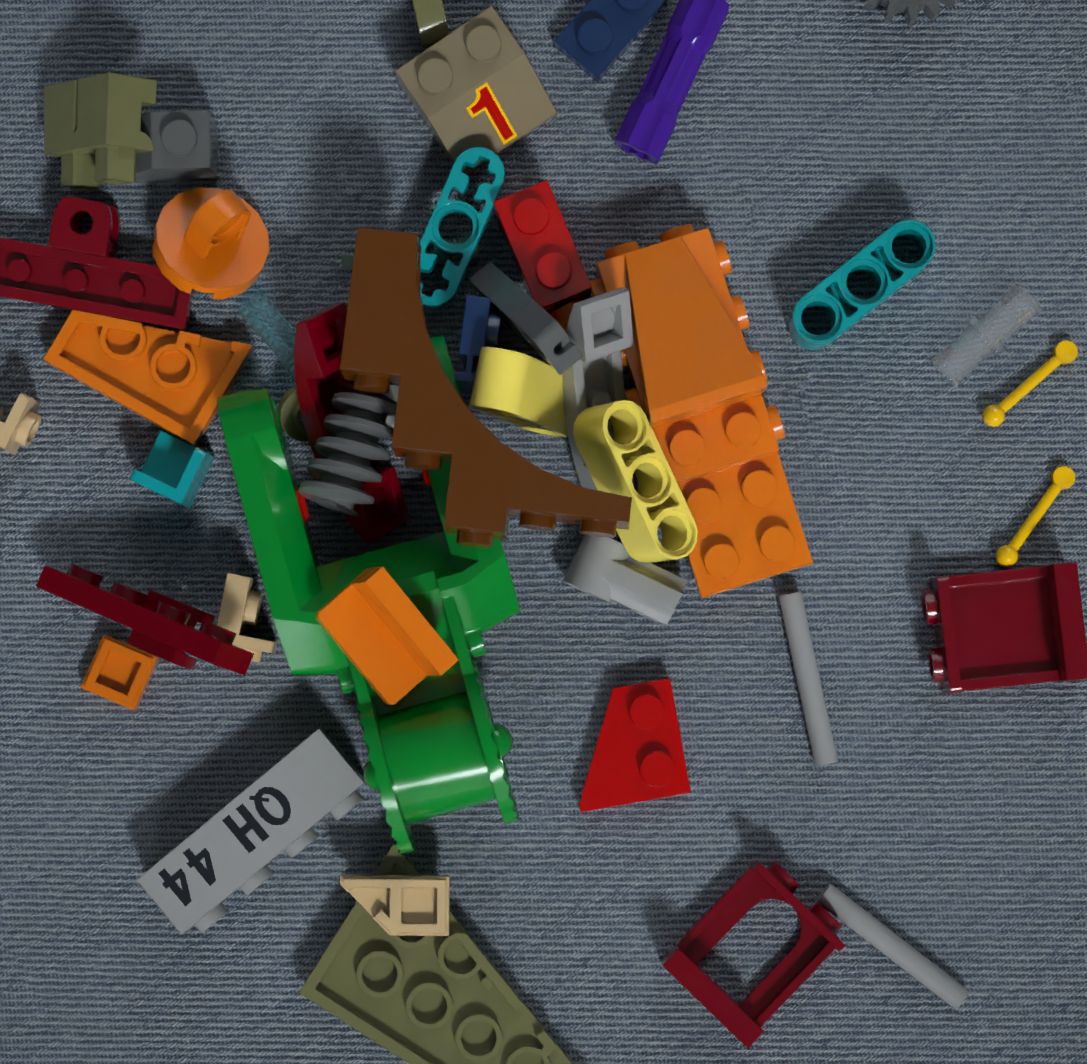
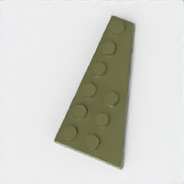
M394 843L374 875L421 874L405 854L398 853ZM357 901L299 991L301 995L409 1064H573L451 911L449 936L389 935Z

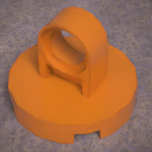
M198 187L177 194L163 207L154 228L153 257L162 274L179 290L189 294L192 289L202 293H212V299L223 300L245 292L258 280L269 253L268 230L259 213L243 198L237 196L233 190Z

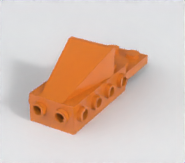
M687 224L661 233L659 235L661 242L639 249L637 241H633L606 250L604 252L606 260L597 262V279L589 282L592 286L591 293L593 297L619 288L629 290L634 346L621 350L622 368L626 367L632 389L625 391V400L633 401L646 414L696 522L698 530L697 543L687 557L700 598L702 599L813 564V560L778 454L780 449L777 440L785 438L783 424L776 406L766 407L762 396V393L767 388L765 368L758 350L750 352L746 346L742 330L750 328L747 312L740 295L730 296L724 275L732 273L723 240L713 242L709 227L694 232L693 225Z

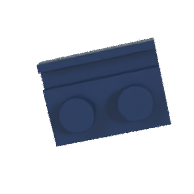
M471 295L466 297L459 356L466 371H456L455 378L458 389L462 394L471 395L481 347L501 348L503 333L502 316L494 314L491 298Z

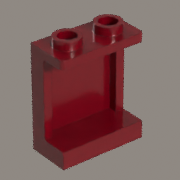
M1077 561L1030 568L939 576L929 579L930 590L922 591L921 600L924 621L926 625H934L937 648H929L928 650L929 671L933 683L941 682L942 694L1087 679V643Z

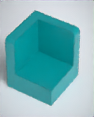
M160 431L141 471L134 469L129 479L190 509L215 457L207 451Z

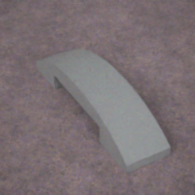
M619 288L574 303L566 328L568 338L583 355L582 358L563 373L566 425L580 485L593 490H597L575 443L573 427L578 414L584 409L625 400L621 350L634 346L629 290L625 288ZM608 420V432L613 439V426ZM633 473V486L638 491V480Z

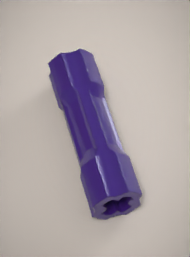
M679 0L668 23L666 36L640 92L632 101L615 137L614 145L619 149L645 162L659 163L676 126L680 109L706 53L712 48L728 14L730 5L725 0Z

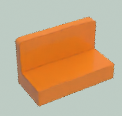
M383 566L365 569L315 614L316 620L388 705L396 704L426 676H441L459 660Z

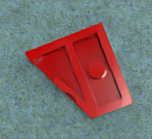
M667 678L612 688L603 724L580 797V812L691 793L671 679Z

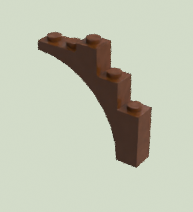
M357 227L340 370L345 380L354 381L353 388L359 391L388 393L390 385L399 386L392 449L396 457L405 458V466L421 470H440L441 462L451 463L444 519L446 533L457 535L456 544L492 548L493 539L507 540L509 517L520 518L519 526L522 528L540 531H554L556 522L580 524L579 533L595 537H615L616 528L629 530L632 497L584 488L538 468L501 443L467 408L442 370L427 332L420 293L421 244L418 234Z

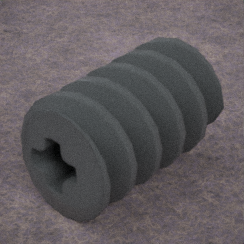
M344 383L342 387L348 392L335 393L331 401L333 407L341 414L327 415L323 422L325 429L334 437H319L314 446L326 459H311L306 468L318 481H303L298 491L301 496L319 505L347 515L358 516L359 514L353 510L355 504H373L375 500L374 497L361 488L363 482H381L383 478L381 474L369 466L371 460L390 459L391 454L377 443L379 438H393L394 428L386 422L387 416L396 415L397 402L382 393L359 391L353 388V384Z

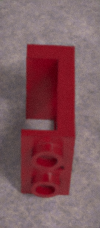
M755 860L660 959L662 966L747 1048L764 1032L762 1025L835 949L840 952L846 946L835 935L842 925L818 902L810 909L805 907L792 894L800 885L775 861L766 869L760 862ZM768 899L782 900L792 906L798 914L801 926L799 938L793 948L738 1004L698 963L754 905Z

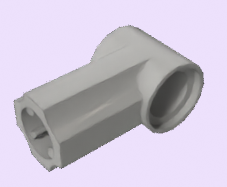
M589 535L583 536L562 580L568 585L607 603L613 600L631 609V611L667 626L688 582L652 563L638 562L630 557L622 543L610 537Z

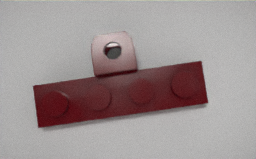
M70 196L63 197L59 201L53 215L48 246L0 238L1 297L188 330L194 289H192L190 294L179 290L162 274L156 265L117 259L116 253L121 227L120 214L115 206L103 202ZM90 214L93 219V226L89 232L84 233L81 229V221L86 215Z
M71 563L67 573L44 565L36 587L133 629L128 639V644L191 670L194 669L197 658L245 676L254 653L233 645L237 633L213 624L216 616L153 590H149L146 595L114 582L111 591L100 587L104 576ZM197 622L201 623L200 629L195 628ZM184 652H186V653H188V654H190V655H193V656H195V657H197V658H194V657H192V656L186 655V654H184Z

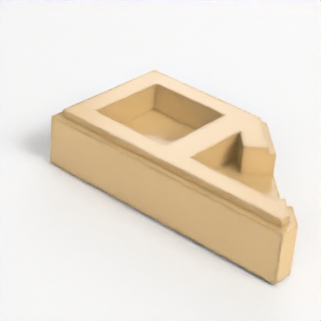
M340 875V885L365 908L389 935L449 936L450 875Z

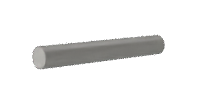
M800 591L779 596L814 763L815 766L838 762L802 593Z
M831 883L821 892L816 902L954 1009H957L969 994L968 989Z

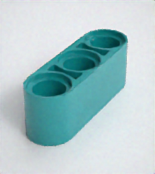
M902 220L891 226L799 300L790 313L788 320V331L792 340L801 348L810 351L821 350L832 344L919 275L927 266L936 250L935 237L931 230L925 224L916 220ZM898 237H907L915 241L920 249L919 261L904 263L898 260L892 251L893 240ZM862 272L870 276L875 283L876 291L874 296L869 299L854 297L847 288L846 280L848 275ZM816 307L825 311L831 321L830 331L824 335H813L805 330L801 322V315L804 310Z

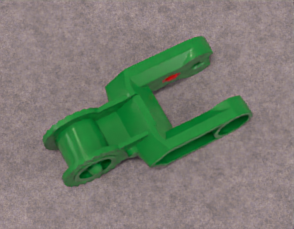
M444 335L430 338L442 370L460 396ZM267 389L243 390L218 397L217 406L225 442L272 618L290 670L293 675L338 674L344 694L356 691V708L360 715L359 722L364 732L363 740L367 745L369 761L365 764L363 778L371 789L379 791L380 803L385 809L386 822L390 825L391 837L394 839L398 853L404 854L415 850L411 823L496 799L505 825L520 821L509 773L504 760V756L508 754L513 744L512 735L504 725L494 724L476 660L473 661L475 657L486 655L481 634L519 613L520 607L501 540L493 539L492 548H475L456 544L457 535L446 533L444 519L451 463L441 462L440 470H422L425 483L433 489L444 529L443 532L319 566L308 525L309 510L305 497L301 496L298 491L299 488L288 442L279 422L275 400L270 399ZM383 566L459 659L443 675L426 676L394 705H388L381 699L315 618V614L319 609L367 568Z

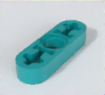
M470 148L457 157L420 241L421 272L430 274L438 259L437 254H427L431 244H434L441 252L447 255L462 256L458 266H455L450 260H447L442 278L445 282L449 283L446 291L436 289L432 297L425 296L423 294L424 285L421 282L420 293L422 304L425 308H442L451 303L456 297L494 209L493 202L498 200L505 180L503 163L493 151L487 148ZM479 161H484L488 163V174L495 179L491 185L481 183L478 187L474 203L485 204L482 212L479 213L470 204L463 201L450 200L453 191H456L464 198L469 187V177L463 173V170L466 166L476 168ZM454 212L466 215L473 224L470 238L464 243L456 245L447 243L439 234L441 220L446 215Z

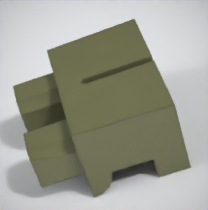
M107 72L78 80L44 86V155L61 157V187L91 191L101 189V183L111 185L136 183V154L154 151L151 138L146 133L141 132L140 128L141 107L156 104V80Z

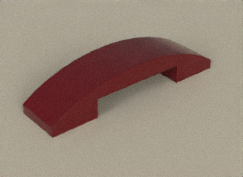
M345 302L335 303L298 322L296 328L294 369L297 396L304 427L315 459H326L314 447L317 439L324 436L334 437L323 426L325 417L332 414H341L331 404L334 394L348 392L342 387V384H353L352 381L345 380L340 370L347 316ZM371 460L369 466L383 476L382 481L363 482L361 488L375 498L373 504H355L353 510L359 514L358 516L344 514L364 542H374L410 520L394 466H377L376 460Z

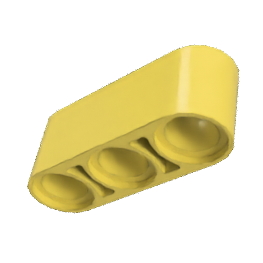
M481 347L469 407L524 430L557 437H568L563 397V373L559 375L552 366L523 353L495 347Z
M628 400L610 402L584 409L578 414L574 422L573 436L597 490L632 497L629 530L616 528L623 546L630 557L644 563L677 560L687 557L697 543L698 530L696 522L644 411L633 401ZM608 420L613 426V439L608 432ZM633 473L638 480V491L633 486ZM658 526L661 528L663 535L662 543L659 542L657 536Z

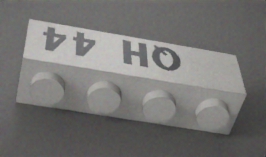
M319 728L138 878L137 881L181 935L194 925L202 934L229 912L222 903L239 888L248 896L274 874L267 864L285 850L293 858L319 837L312 827L327 814L331 813L338 821L360 803L364 798L357 789L366 783L363 775L324 728Z

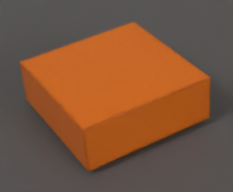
M104 634L80 688L131 710H137L159 657Z

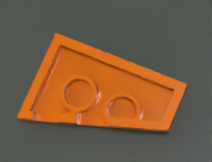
M72 310L43 360L190 445L197 447L218 411L217 398L228 394L254 348L250 344L235 341L225 342L205 338L199 334L169 331L144 326L138 322Z

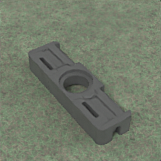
M491 261L468 279L480 297L491 298L494 314L501 315V319L537 355H540L559 375L583 357L575 344L568 338L561 325Z

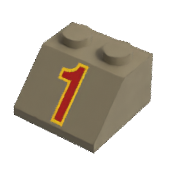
M492 5L395 70L399 87L453 165L462 152L474 147L487 148L496 155H499L557 115V111L528 58ZM479 161L476 168L466 166L463 173L468 176L486 164V162Z

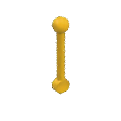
M1068 340L1058 343L1053 349V356L998 405H989L983 410L982 418L984 423L991 427L1001 425L1004 421L1005 413L1060 364H1069L1076 359L1078 354L1077 346Z
M1061 466L1052 472L1050 479L1052 484L1010 543L1001 546L997 550L996 561L1000 566L1009 568L1017 563V551L1060 491L1068 489L1074 484L1075 473L1071 468Z

